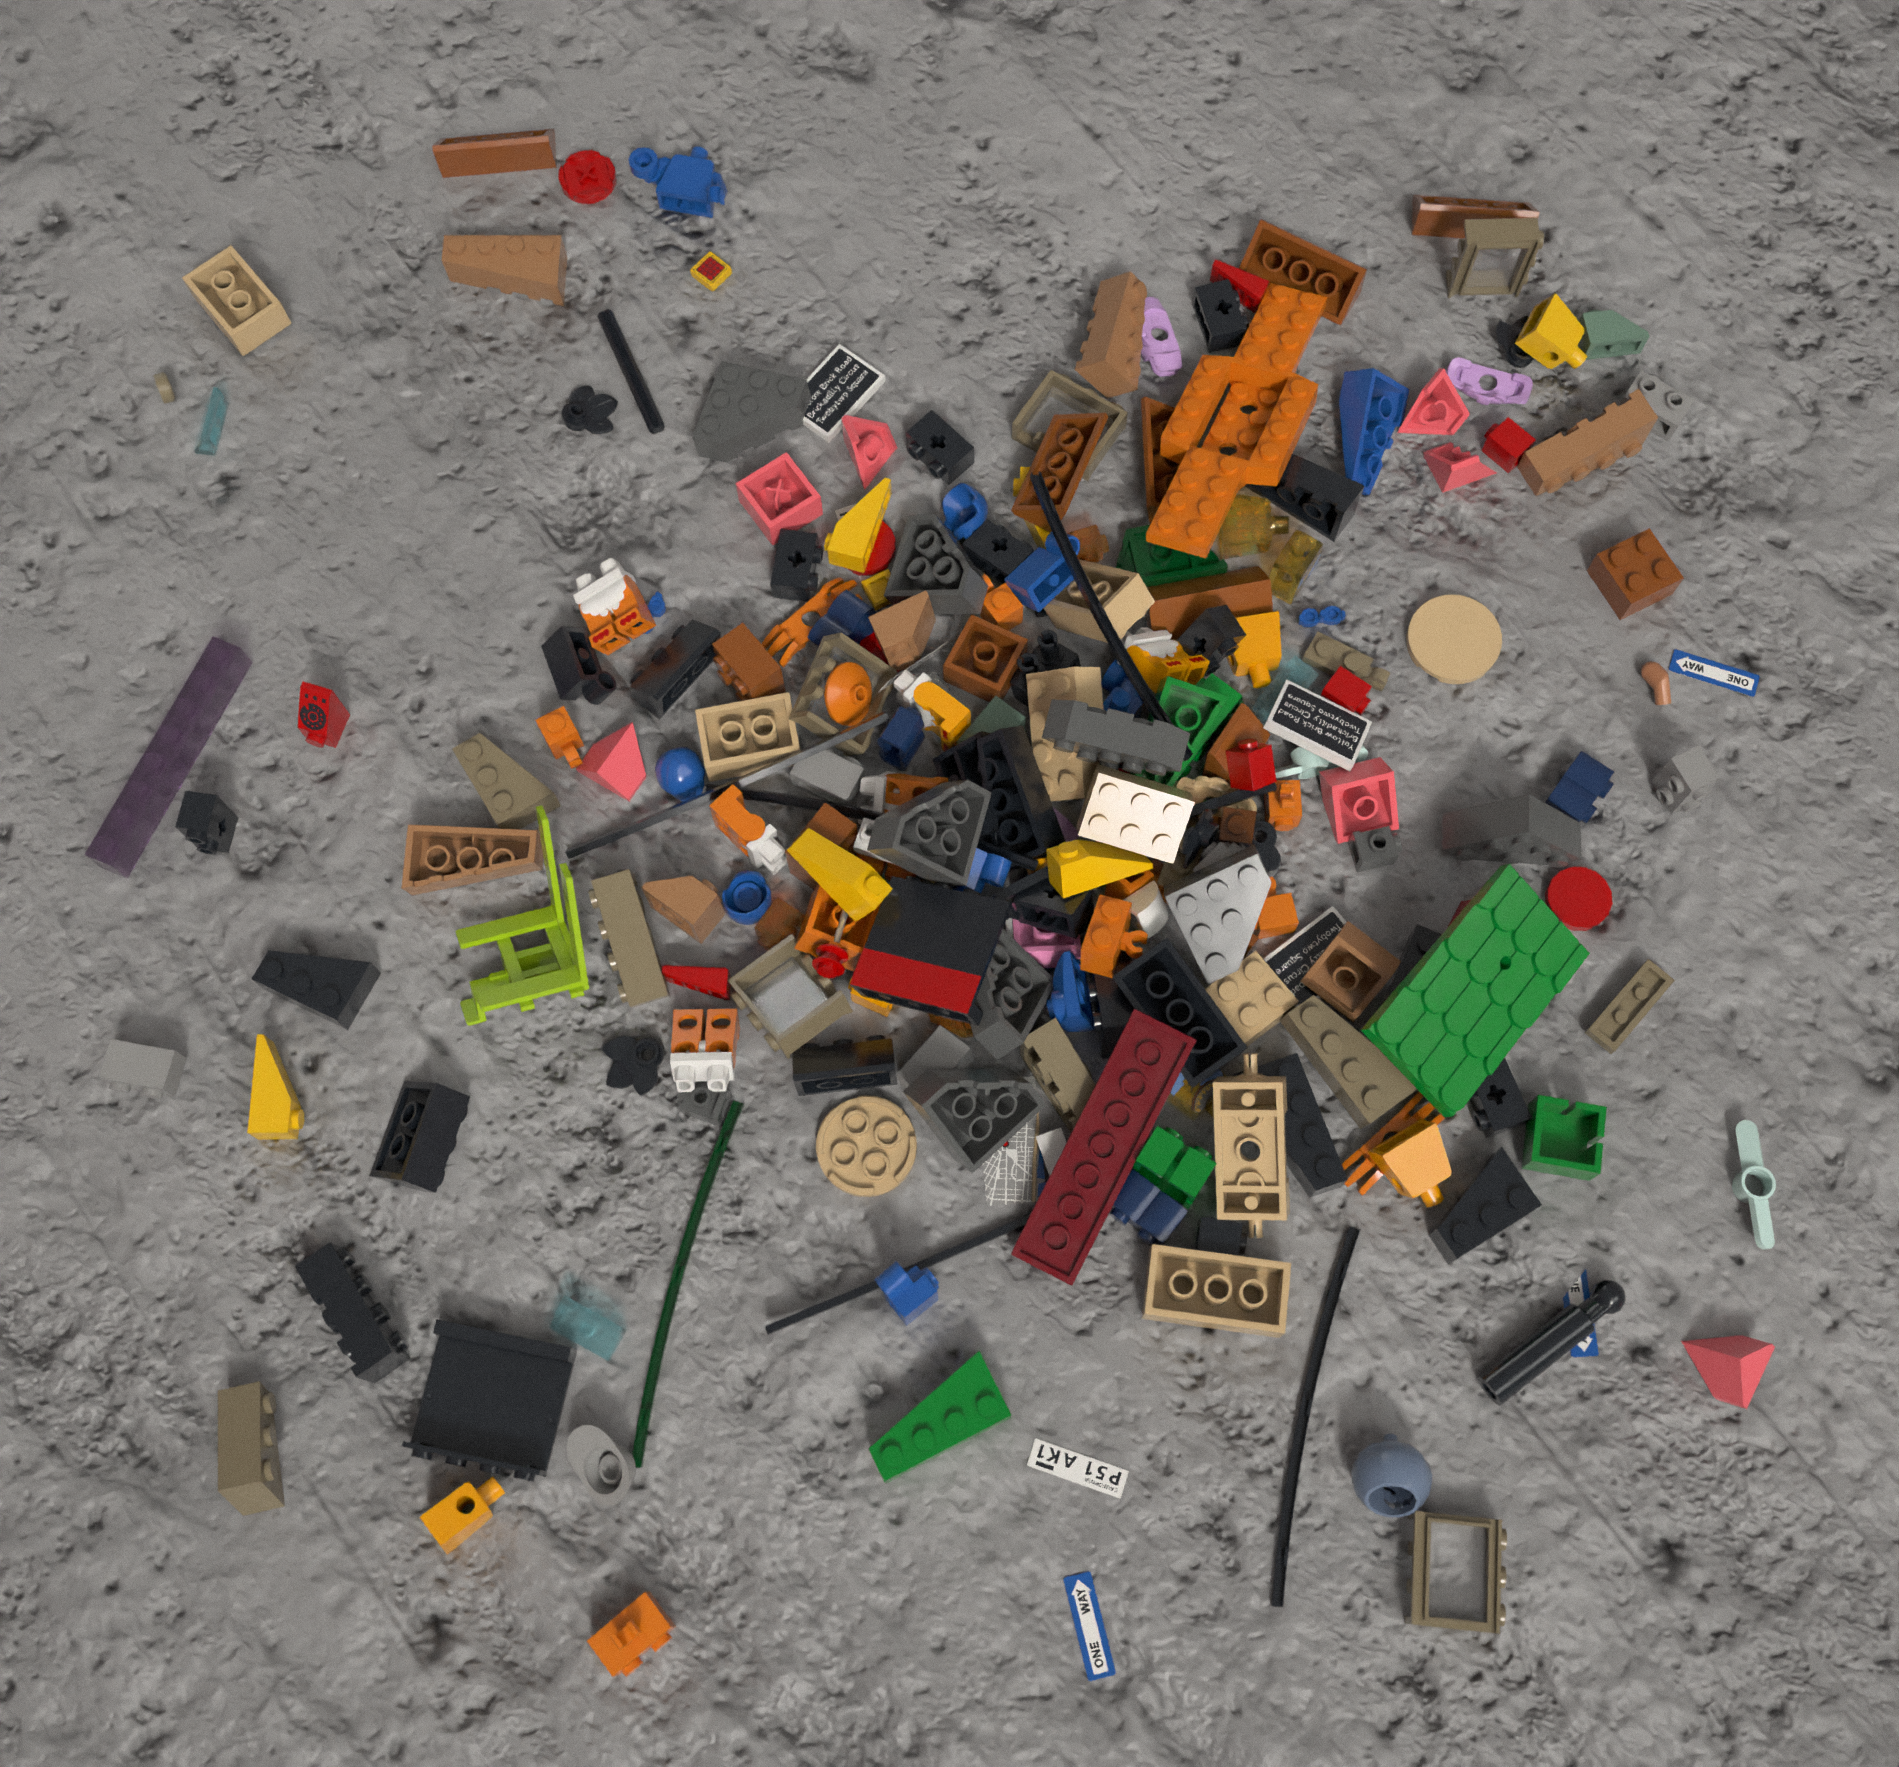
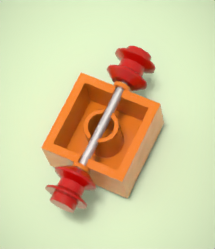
M818 884L811 894L794 949L815 956L816 958L813 959L812 966L822 977L835 978L836 976H841L844 974L845 968L854 972L881 903L874 911L855 922Z

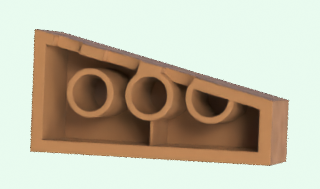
M1639 389L1628 395L1629 400L1626 403L1617 406L1614 402L1603 408L1604 412L1593 421L1589 422L1587 418L1579 421L1567 432L1566 436H1563L1560 432L1524 452L1517 468L1535 496L1544 492L1553 493L1566 482L1574 480V482L1580 481L1591 471L1600 468V470L1606 469L1614 464L1617 459L1624 456L1630 458L1642 450V445L1656 423L1658 416Z

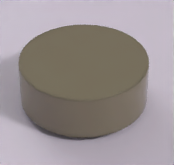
M166 373L154 374L153 376L164 404L174 402L176 398Z

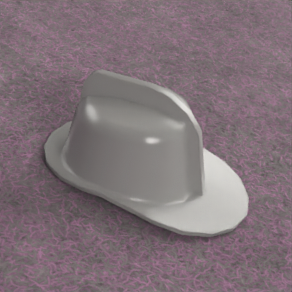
M586 1424L575 1428L569 1435L566 1446L567 1457L573 1470L583 1482L594 1501L603 1506H614L622 1502L628 1494L629 1487L635 1482L636 1463L633 1455L627 1448L615 1444L602 1428Z

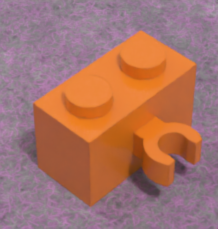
M1099 895L1081 947L1080 970L1112 978L1122 950L1126 951L1134 959H1138L1143 955V948L1136 947L1133 944L1136 942L1147 944L1148 934L1141 930L1128 932L1131 924V902Z
M644 1592L589 1638L587 1642L612 1677L618 1676L621 1673L627 1677L643 1664L640 1657L650 1648L657 1652L672 1639L669 1632L676 1626L652 1593Z

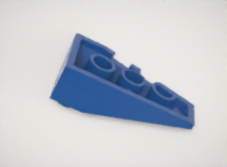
M1375 368L1344 372L1339 398L1345 477L1364 485L1363 495H1370L1383 466L1381 458L1384 451L1390 449L1394 442L1391 438L1395 427H1400L1403 422L1410 390Z

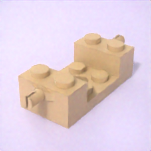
M1243 1053L1244 1073L1237 1076H1217L1213 1082L1215 1162L1217 1163L1215 1165L1217 1220H1248L1249 1238L1255 1237V1225L1256 1238L1263 1237L1262 1220L1287 1221L1290 1214V1189L1286 1171L1285 1113L1287 1111L1286 1076H1265L1258 1073V1053H1251V1066L1250 1053ZM1246 1141L1255 1142L1260 1148V1155L1255 1159L1244 1157L1241 1152V1145Z

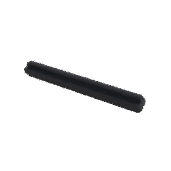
M610 309L600 311L598 313L600 325L651 434L662 432L665 429L664 422L613 311Z

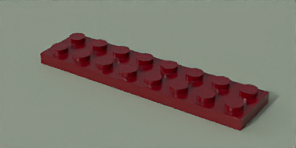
M1134 1008L1011 1255L1071 1286L1073 1285L1196 1039Z

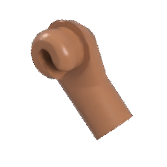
M1646 662L1641 668V675L1654 689L1655 705L1670 704L1669 673L1657 662Z

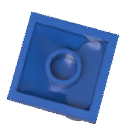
M1071 951L1063 952L1057 962L1053 978V992L1051 993V999L1047 1000V1009L1050 1018H1056L1059 1025L1065 1031L1088 1032L1094 1030L1092 1005L1088 997L1087 976L1083 970H1080V961Z

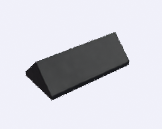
M1168 938L1161 941L1112 977L1135 1009L1196 1039L1181 1070L1182 1075L1192 1088L1219 1072L1248 1049Z

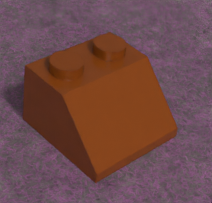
M1240 704L1208 752L1202 776L1208 778L1218 777L1230 784L1225 751L1238 746L1240 740L1250 738L1257 739L1258 743L1268 744L1271 734L1263 728V724L1247 705Z

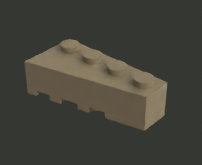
M630 869L591 880L593 889L588 890L593 908H599L603 920L598 921V926L603 940L609 939L612 952L607 953L612 971L618 970L622 983L617 984L622 1003L628 1002L629 1007L634 1008L669 997L670 993L662 974L661 962L654 950V938L648 922L645 921L646 911L638 890L636 891L635 888L638 885L635 874Z
M1315 995L1308 998L1280 1020L1281 1024L1360 1129L1372 1123L1417 1090L1372 1042Z
M1056 1018L1028 1034L1024 1043L1020 1045V1056L1069 1132L1072 1133L1096 1084L1091 1078L1092 1075L1087 1065L1079 1058L1071 1041Z

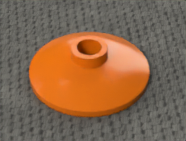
M844 662L837 665L831 671L826 681L824 692L825 705L829 715L836 723L843 726L856 725L863 720L870 708L872 700L871 682L867 672L857 663Z

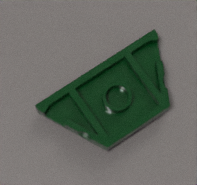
M1150 525L1126 529L1122 548L1116 563V568L1138 573L1146 587L1227 573L1228 569L1227 562L1224 559L1220 560L1211 549L1207 558L1146 542V532Z

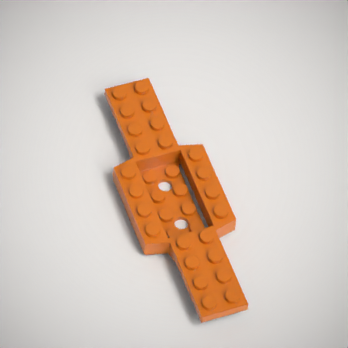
M1270 283L1235 356L1202 355L1161 436L1160 455L1180 464L1146 532V542L1207 558L1237 492L1246 484L1278 486L1317 401L1318 384L1296 374V370L1325 310L1327 297ZM1229 383V393L1202 447L1199 448L1197 445ZM1250 405L1255 407L1257 411L1245 414L1240 408ZM1224 447H1232L1236 449L1237 453L1229 456L1222 454L1220 450Z

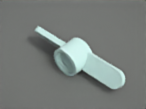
M1362 745L1355 763L1362 762L1367 758L1368 751L1364 745ZM1298 747L1290 753L1293 765L1276 768L1275 773L1276 779L1297 774L1299 779H1310L1318 776L1320 771L1340 766L1302 747Z
M1742 1120L1735 1129L1742 1172L1734 1177L1732 1190L1737 1199L1745 1204H1749L1757 1246L1762 1250L1771 1249L1775 1244L1768 1198L1773 1195L1776 1189V1181L1773 1174L1764 1168L1759 1132L1756 1124L1750 1120ZM1747 1174L1754 1175L1762 1183L1763 1192L1761 1196L1753 1195L1746 1188L1745 1177Z

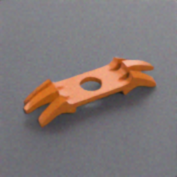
M839 577L824 584L821 590L782 624H777L761 645L766 649L773 642L767 651L773 657L784 646L792 642L779 661V665L784 668L798 651L805 648L806 643L810 641L807 637L813 626H807L803 623L802 618L804 614L812 611L818 613L821 618L827 614L833 601L844 590L850 591L853 589L857 582L851 580L844 583V580ZM859 594L855 595L859 599L863 600Z
M1420 1092L1370 1140L1342 1163L1345 1171L1361 1156L1366 1159L1344 1183L1347 1188L1374 1167L1377 1171L1358 1190L1363 1196L1384 1174L1368 1151L1381 1144L1385 1134L1389 1132L1399 1133L1418 1120H1424L1435 1108L1429 1102L1412 1117L1408 1114L1424 1097ZM1439 1114L1430 1122L1438 1125L1445 1118L1442 1114Z

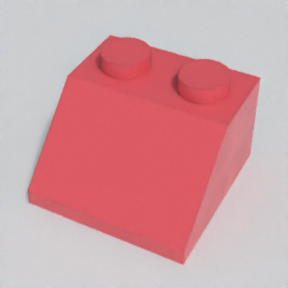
M1381 757L1357 762L1350 771L1337 767L1319 772L1322 801L1337 844L1348 842L1352 833L1356 831L1365 832L1389 826L1391 831L1399 829L1394 771Z

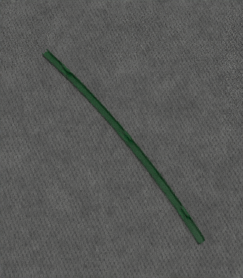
M735 1100L726 1117L699 1188L664 1302L635 1435L632 1455L636 1468H643L660 1370L687 1264L714 1181L744 1107V1103L742 1104Z

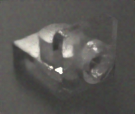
M955 614L954 619L935 615L936 622L926 648L936 650L947 642L940 651L950 653L965 626L962 625V614Z

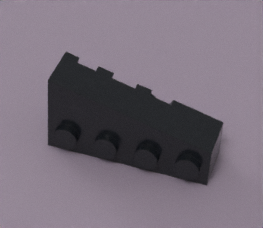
M1293 453L1278 486L1245 485L1246 488L1335 542L1353 518L1364 489V485Z
M1091 919L1080 933L1081 945L1083 944ZM1121 951L1114 975L1132 963V957L1126 951ZM1084 971L1085 974H1090L1091 982L1087 983L1089 1002H1094L1095 1011L1092 1012L1094 1031H1098L1101 1058L1107 1059L1111 1056L1134 1007L1113 978Z
M329 1242L295 1265V1268L313 1301L319 1306L325 1305L326 1309L322 1311V1317L327 1326L334 1333L341 1334L342 1339L337 1344L341 1352L347 1355L352 1362L356 1363L350 1367L355 1377L375 1384L410 1360L405 1351L409 1345L398 1330L393 1332L387 1322L391 1319V1316L381 1302L376 1304L369 1294L373 1291V1287L363 1274L358 1276L352 1267L356 1261L346 1246L340 1248L338 1245Z

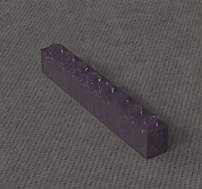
M214 636L211 638L84 854L99 867L128 879L252 665L251 660L240 647Z

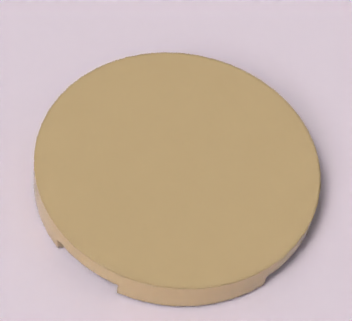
M1442 595L1425 602L1414 613L1408 625L1406 644L1414 664L1422 668L1429 675L1437 678L1439 682L1465 684L1481 678L1494 665L1501 651L1502 633L1495 616L1480 602L1461 595Z
M858 1096L843 1102L826 1115L817 1133L816 1154L824 1175L839 1190L858 1197H875L895 1189L909 1175L917 1154L916 1134L905 1112L893 1102L878 1096Z

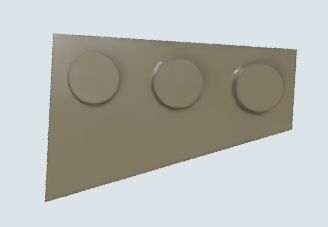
M481 733L452 748L499 829H522L536 821V806L543 805L546 814L561 806L552 790Z
M260 1381L218 1390V1492L242 1516L285 1506L274 1419L276 1400L274 1394L269 1392Z

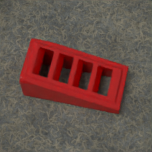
M1214 260L1210 282L1214 283L1229 279L1232 289L1237 290L1239 294L1240 304L1251 312L1256 313L1268 289L1269 281L1222 261Z
M662 966V974L667 982L719 999L730 1000L731 985L728 979L731 978V975L726 967Z

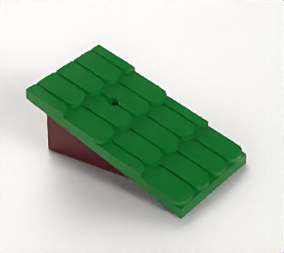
M1510 864L1501 865L1473 899L1460 902L1444 933L1361 1029L1365 1036L1444 1118L1453 1117L1457 1111L1464 1108L1485 1078L1493 1074L1526 1028H1530L1553 997L1563 990L1590 954L1569 929L1559 921V918L1544 901L1538 898L1539 896L1518 875V872Z

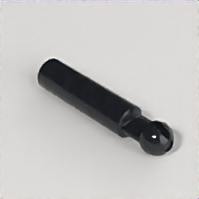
M1602 1280L1596 1283L1591 1290L1590 1297L1578 1306L1572 1303L1478 1376L1477 1380L1483 1391L1494 1403L1499 1406L1503 1405L1594 1332L1593 1324L1605 1314H1614L1620 1311L1626 1300L1623 1287L1612 1280Z

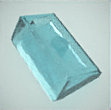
M213 388L206 402L194 448V453L215 456L229 406L219 388Z
M565 1295L560 1301L549 1327L607 1361H610L627 1331Z

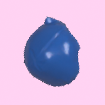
M960 483L952 488L943 498L944 524L957 540L963 537L967 540L987 520L988 504L986 499L972 486Z
M676 747L660 755L656 762L655 772L658 784L664 791L681 801L702 794L705 785V768L695 751L688 747Z
M744 870L738 872L733 877L728 888L722 893L723 907L727 916L736 923L743 925L756 924L766 918L771 909L772 894L769 885L761 873Z

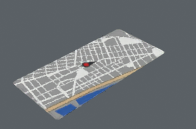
M1033 1076L1023 1077L1036 1090L1035 1078ZM1039 1113L983 1163L986 1204L988 1206L1037 1202L1045 1186L1043 1156L1036 1136L1041 1135Z

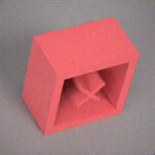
M787 452L735 483L739 502L772 546L778 543L781 529L797 531L823 515L821 496Z

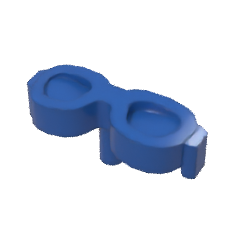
M657 591L647 606L652 617H661L666 611L663 596ZM642 622L635 624L633 627L640 626ZM654 627L645 632L644 634L650 633L654 629Z
M1329 606L1321 610L1320 613L1313 608H1308L1299 615L1298 625L1303 627H1313L1318 623L1335 625L1345 620L1346 613L1336 606Z

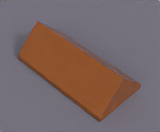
M554 129L441 138L432 145L433 154L443 178L557 168Z
M1413 194L1412 235L1465 239L1463 225L1465 219L1539 218L1540 212L1529 202Z
M1260 219L1239 267L1241 270L1268 280L1269 285L1272 283L1327 297L1322 317L1338 325H1342L1359 297L1368 270L1263 219Z
M1144 396L1141 399L1147 511L1149 523L1151 524L1180 464L1160 455L1161 436L1175 408Z
M1107 413L1056 414L1053 416L1011 509L1014 515L1048 532H1052L1031 482L1030 474L1032 472L1033 475H1038L1041 471L1059 518L1062 520L1108 419Z
M1259 566L1147 587L1155 601L1145 613L1147 626L1154 632L1167 630L1172 634L1170 640H1177L1206 608L1227 605L1235 618L1273 612L1271 579Z

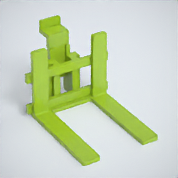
M543 805L536 806L535 808L551 905L455 931L461 949L496 941L504 969L490 973L488 977L469 981L472 998L460 1002L468 1026L486 1022L485 1012L518 1003L521 1012L535 1009L532 999L565 990L569 991L572 999L584 996V990L589 989L573 879L567 864H559L569 926L568 931L563 916L549 821ZM545 929L549 944L518 952L514 951L510 937Z

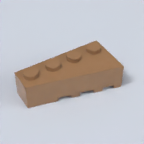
M444 235L442 263L450 281L484 289L489 286L500 289L501 293L512 295L513 292L528 295L529 299L540 301L543 298L552 300L556 305L564 306L568 256L561 235Z
M1131 271L1100 282L1093 305L1095 317L1089 320L1087 330L1090 334L1088 340L1082 342L1080 349L1083 358L1076 362L1074 369L1107 399L1138 390L1147 289L1145 284Z
M408 825L401 888L411 895H417L543 870L544 857L540 833L537 830Z

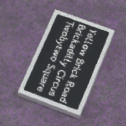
M839 344L806 379L811 399L803 418V425L830 443L842 430L841 418L845 415L854 416L886 381L885 375Z
M1286 679L1263 728L1350 771L1355 764L1372 721Z
M1333 906L1264 958V961L1299 1001L1297 1006L1313 995L1320 1000L1322 999L1300 981L1346 924L1345 919Z

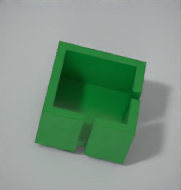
M1537 1095L1528 1103V1111L1532 1119L1526 1123L1521 1169L1590 1181L1601 1174L1603 1143H1598L1597 1141L1604 1137L1607 1107L1577 1101L1569 1106V1100Z
M1157 1126L1137 1157L1132 1170L1141 1174L1177 1203L1189 1209L1217 1163L1211 1160L1213 1156L1202 1147L1195 1145L1192 1148L1184 1145L1183 1137L1169 1127L1162 1129Z

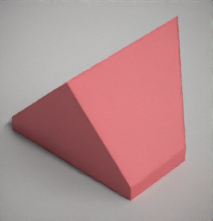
M1439 368L1422 389L1397 433L1454 435L1468 418L1470 413L1444 368Z
M845 415L841 418L844 442L865 490L897 449V445L887 423Z
M1451 442L1423 452L1424 459L1442 493L1496 474L1495 471L1480 462L1478 455L1471 456L1470 451L1461 452L1460 447L1454 448Z
M633 722L594 743L583 758V764L576 768L577 772L630 802L647 777Z
M1743 1335L1681 1341L1716 1400L1747 1409L1775 1346L1771 1343Z

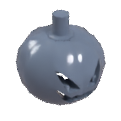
M1386 1434L1383 1437V1441L1371 1443L1359 1453L1356 1461L1353 1463L1351 1481L1355 1495L1369 1510L1385 1517H1403L1414 1513L1425 1503L1432 1486V1472L1430 1464L1415 1447L1409 1443L1399 1442L1394 1434Z

